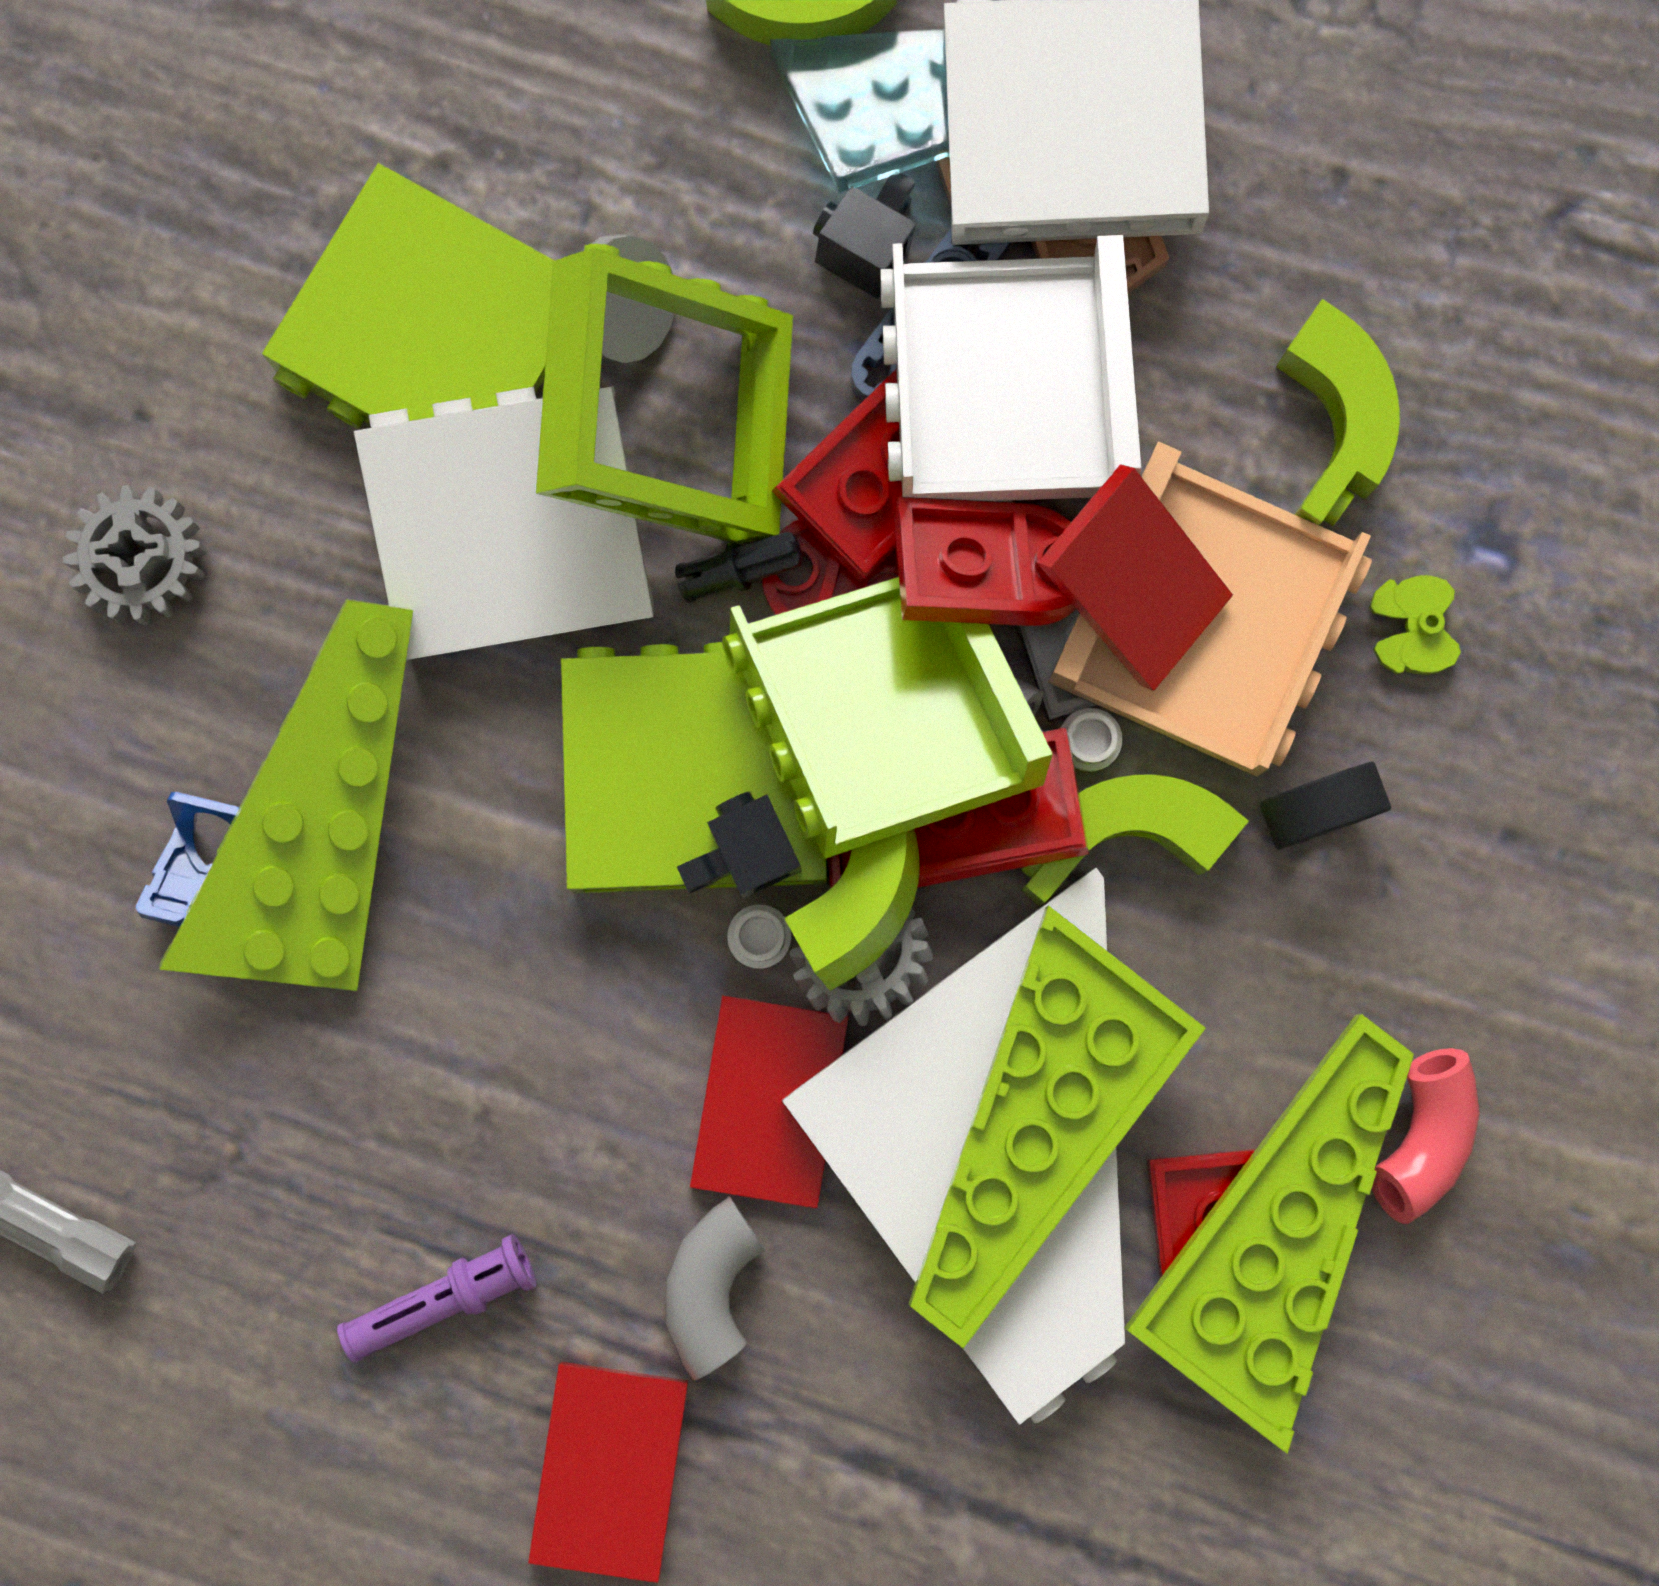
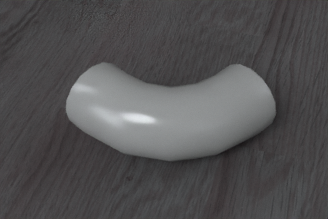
M730 1196L713 1207L682 1239L666 1277V1326L682 1365L694 1381L706 1376L726 1363L746 1346L747 1342L737 1328L730 1311V1290L737 1274L750 1261L765 1252L763 1245Z

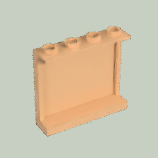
M1158 441L1141 477L1232 592L1233 596L1155 691L1140 686L1080 613L1048 683L1258 777L1269 768L1271 763L1280 767L1289 752L1296 732L1287 728V725L1296 705L1305 709L1316 691L1321 674L1312 670L1321 648L1331 651L1342 632L1347 616L1338 613V610L1346 592L1349 591L1356 594L1368 573L1372 559L1363 556V553L1371 536L1362 532L1354 541L1177 463L1181 451Z

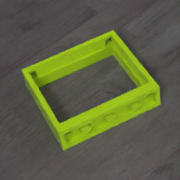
M587 244L584 247V251L553 261L536 494L728 542H737L738 544L778 535L780 532L781 501L772 490L783 480L793 315L768 307L769 302L763 297L754 295L735 296L721 291V285L716 281L701 278L685 279L671 274V267L666 264L652 261L635 262L620 257L619 249L606 244ZM606 292L742 335L731 498L594 462Z

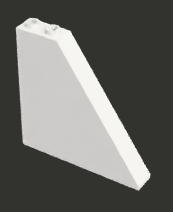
M1097 868L1084 874L916 999L912 1005L904 1008L892 1019L888 1020L782 1099L784 1105L915 1283L1045 907L1048 905L1107 950L1104 877ZM1116 1148L964 1347L966 1354L1019 1425L1029 1417L1034 1423H1038L1053 1414L1066 1400L1061 1394L1064 1390L1081 1377L1086 1383H1090L1106 1373L1118 1360L1113 1353L1125 1344Z

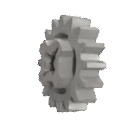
M124 485L121 488L120 501L114 502L110 497L101 492L97 495L98 504L101 509L96 514L82 508L77 512L80 519L86 524L83 531H67L65 535L67 539L78 546L77 552L63 556V563L80 571L79 574L69 581L71 588L81 594L90 592L87 595L85 604L98 613L107 607V616L119 623L124 622L129 610L133 619L141 625L149 624L151 617L150 609H157L167 618L173 616L170 600L178 596L182 600L190 602L193 599V595L184 586L188 578L201 580L205 576L203 571L192 564L193 558L207 554V547L200 541L190 539L201 529L200 525L192 517L181 518L185 507L173 497L163 504V495L155 488L148 487L140 500L138 493L129 485ZM147 517L163 522L171 536L165 537L163 534H153L152 526L147 522ZM137 545L144 547L145 553L136 555ZM135 556L133 566L125 562L126 558ZM168 572V574L166 575V577L159 583V581H160V580L164 577V575ZM106 573L109 576H117L118 585L123 588V594L111 591L103 582L100 574Z
M911 908L901 931L886 951L864 971L831 991L814 973L800 947L791 949V959L796 967L801 968L793 974L794 979L802 991H809L806 997L816 1011L828 1005L827 1011L835 1022L840 1023L846 1017L848 1011H852L859 1026H866L870 1011L877 1009L886 1021L892 1019L890 1004L898 999L903 1004L912 1005L914 1000L908 990L911 983L926 985L928 982L924 968L918 964L933 960V953L928 942L923 941L929 933L922 918L913 919L915 912ZM850 986L858 990H845L844 988Z

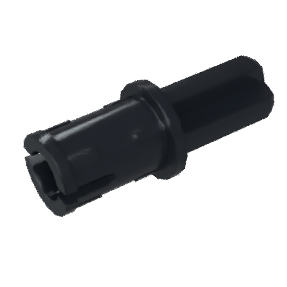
M785 532L740 546L737 542L728 543L723 552L688 563L677 564L675 575L678 579L686 577L687 581L677 584L685 601L691 603L698 598L737 587L741 592L749 590L751 582L799 568L802 565L803 555L795 534Z

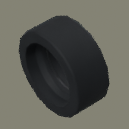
M1373 761L1284 791L1261 801L1259 804L1277 850L1311 840L1391 810V804Z

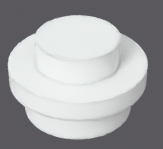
M1085 708L1072 713L1061 726V728L1066 727L1068 731L1074 767L1078 770L1086 772L1102 770L1108 767L1120 753L1122 747L1120 726L1109 713L1101 709Z
M760 904L751 905L739 911L732 919L727 933L728 945L734 957L743 965L755 969L768 968L780 962L787 954L791 944V930L783 914L773 907Z

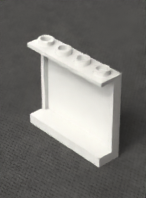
M957 0L956 3H944L952 245L1096 239L1097 236L1108 235L1141 237L1202 234L1209 215L1199 0Z
M1123 235L1097 236L1094 257L903 264L902 243L893 244L892 269H880L881 306L882 308H894L895 324L893 326H883L884 365L896 364L897 383H885L887 423L899 422L900 442H888L889 481H902V497L971 501L1091 498L1120 464L1133 467L1140 474L1141 458Z
M614 386L600 388L594 462L627 471L614 400ZM534 387L496 393L498 406L473 410L471 398L432 404L434 417L409 421L407 409L368 415L371 428L354 431L389 606L413 610L406 660L654 616L655 609L651 587L648 586L636 518L536 494L543 398L536 399Z

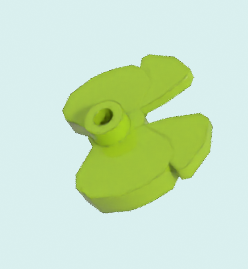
M1420 575L1403 580L1397 585L1395 580L1389 579L1373 593L1369 606L1373 614L1394 619H1406V633L1397 634L1379 641L1373 649L1379 663L1394 674H1401L1404 670L1407 673L1419 675L1436 674L1450 668L1457 661L1461 653L1459 644L1443 630L1445 625L1443 614L1454 600L1455 590L1447 580L1431 575Z

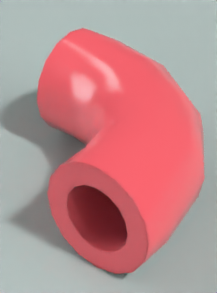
M1460 1049L1435 1050L1417 1057L1411 1063L1407 1075L1413 1102L1410 1128L1400 1147L1386 1160L1375 1166L1374 1170L1377 1173L1372 1186L1373 1194L1383 1210L1399 1223L1408 1225L1426 1213L1456 1184L1473 1152L1480 1115L1475 1075L1468 1053Z

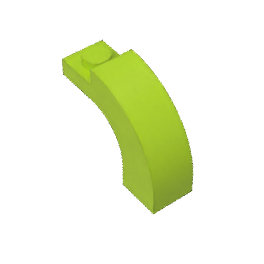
M706 0L707 11L739 34L769 46L786 49H815L847 41L873 27L897 4V0Z
M1322 299L1289 345L1276 368L1313 392L1323 403L1331 418L1334 431V446L1331 459L1325 471L1294 515L1317 525L1325 521L1333 527L1355 496L1345 488H1348L1365 500L1377 488L1386 474L1398 441L1400 408L1393 375L1378 346L1354 320Z
M1149 774L1117 777L1100 782L1079 793L1089 850L1109 839L1140 837L1163 846L1197 875L1207 872L1249 822L1217 795L1193 783L1169 776ZM1084 856L1024 867L1021 871L1031 879L1022 888L1021 892L1041 907Z
M914 829L852 849L848 865L838 882L824 895L784 918L814 973L830 991L852 979L875 962L892 944L908 918L917 891L920 869L919 849Z

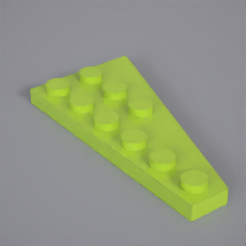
M350 599L345 600L310 668L311 671L292 708L289 709L279 729L280 732L265 761L262 762L220 844L217 855L202 885L194 895L178 932L167 948L159 964V970L357 991L413 617L412 609Z
M1049 905L1045 907L909 1301L911 1308L963 1349L1206 1029Z
M1356 1014L1124 1327L1286 1454H1288L1294 1435L1292 1428L1302 1396H1306L1313 1375L1311 1368L1323 1330L1328 1328L1358 1233L1356 1226L1366 1194L1370 1195L1377 1173L1374 1169L1385 1134L1388 1129H1391L1414 1053L1362 1014Z

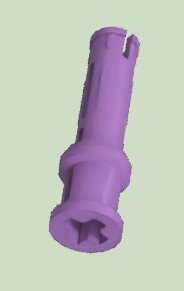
M511 1234L502 1239L501 1247L469 1262L462 1257L452 1262V1266L447 1269V1276L407 1295L398 1297L392 1302L354 1320L339 1324L337 1326L338 1337L347 1357L351 1362L357 1363L363 1357L412 1336L461 1311H464L467 1315L472 1313L478 1315L486 1311L488 1302L520 1287L525 1292L535 1288L536 1278L532 1265L518 1238Z

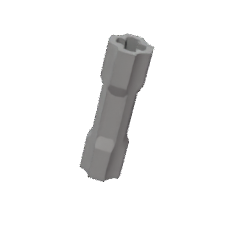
M0 1170V1235L54 1263L61 1272L102 1294L105 1291L110 1292L122 1277L129 1261L133 1257L136 1242L95 1220L84 1219L14 1182L9 1174Z

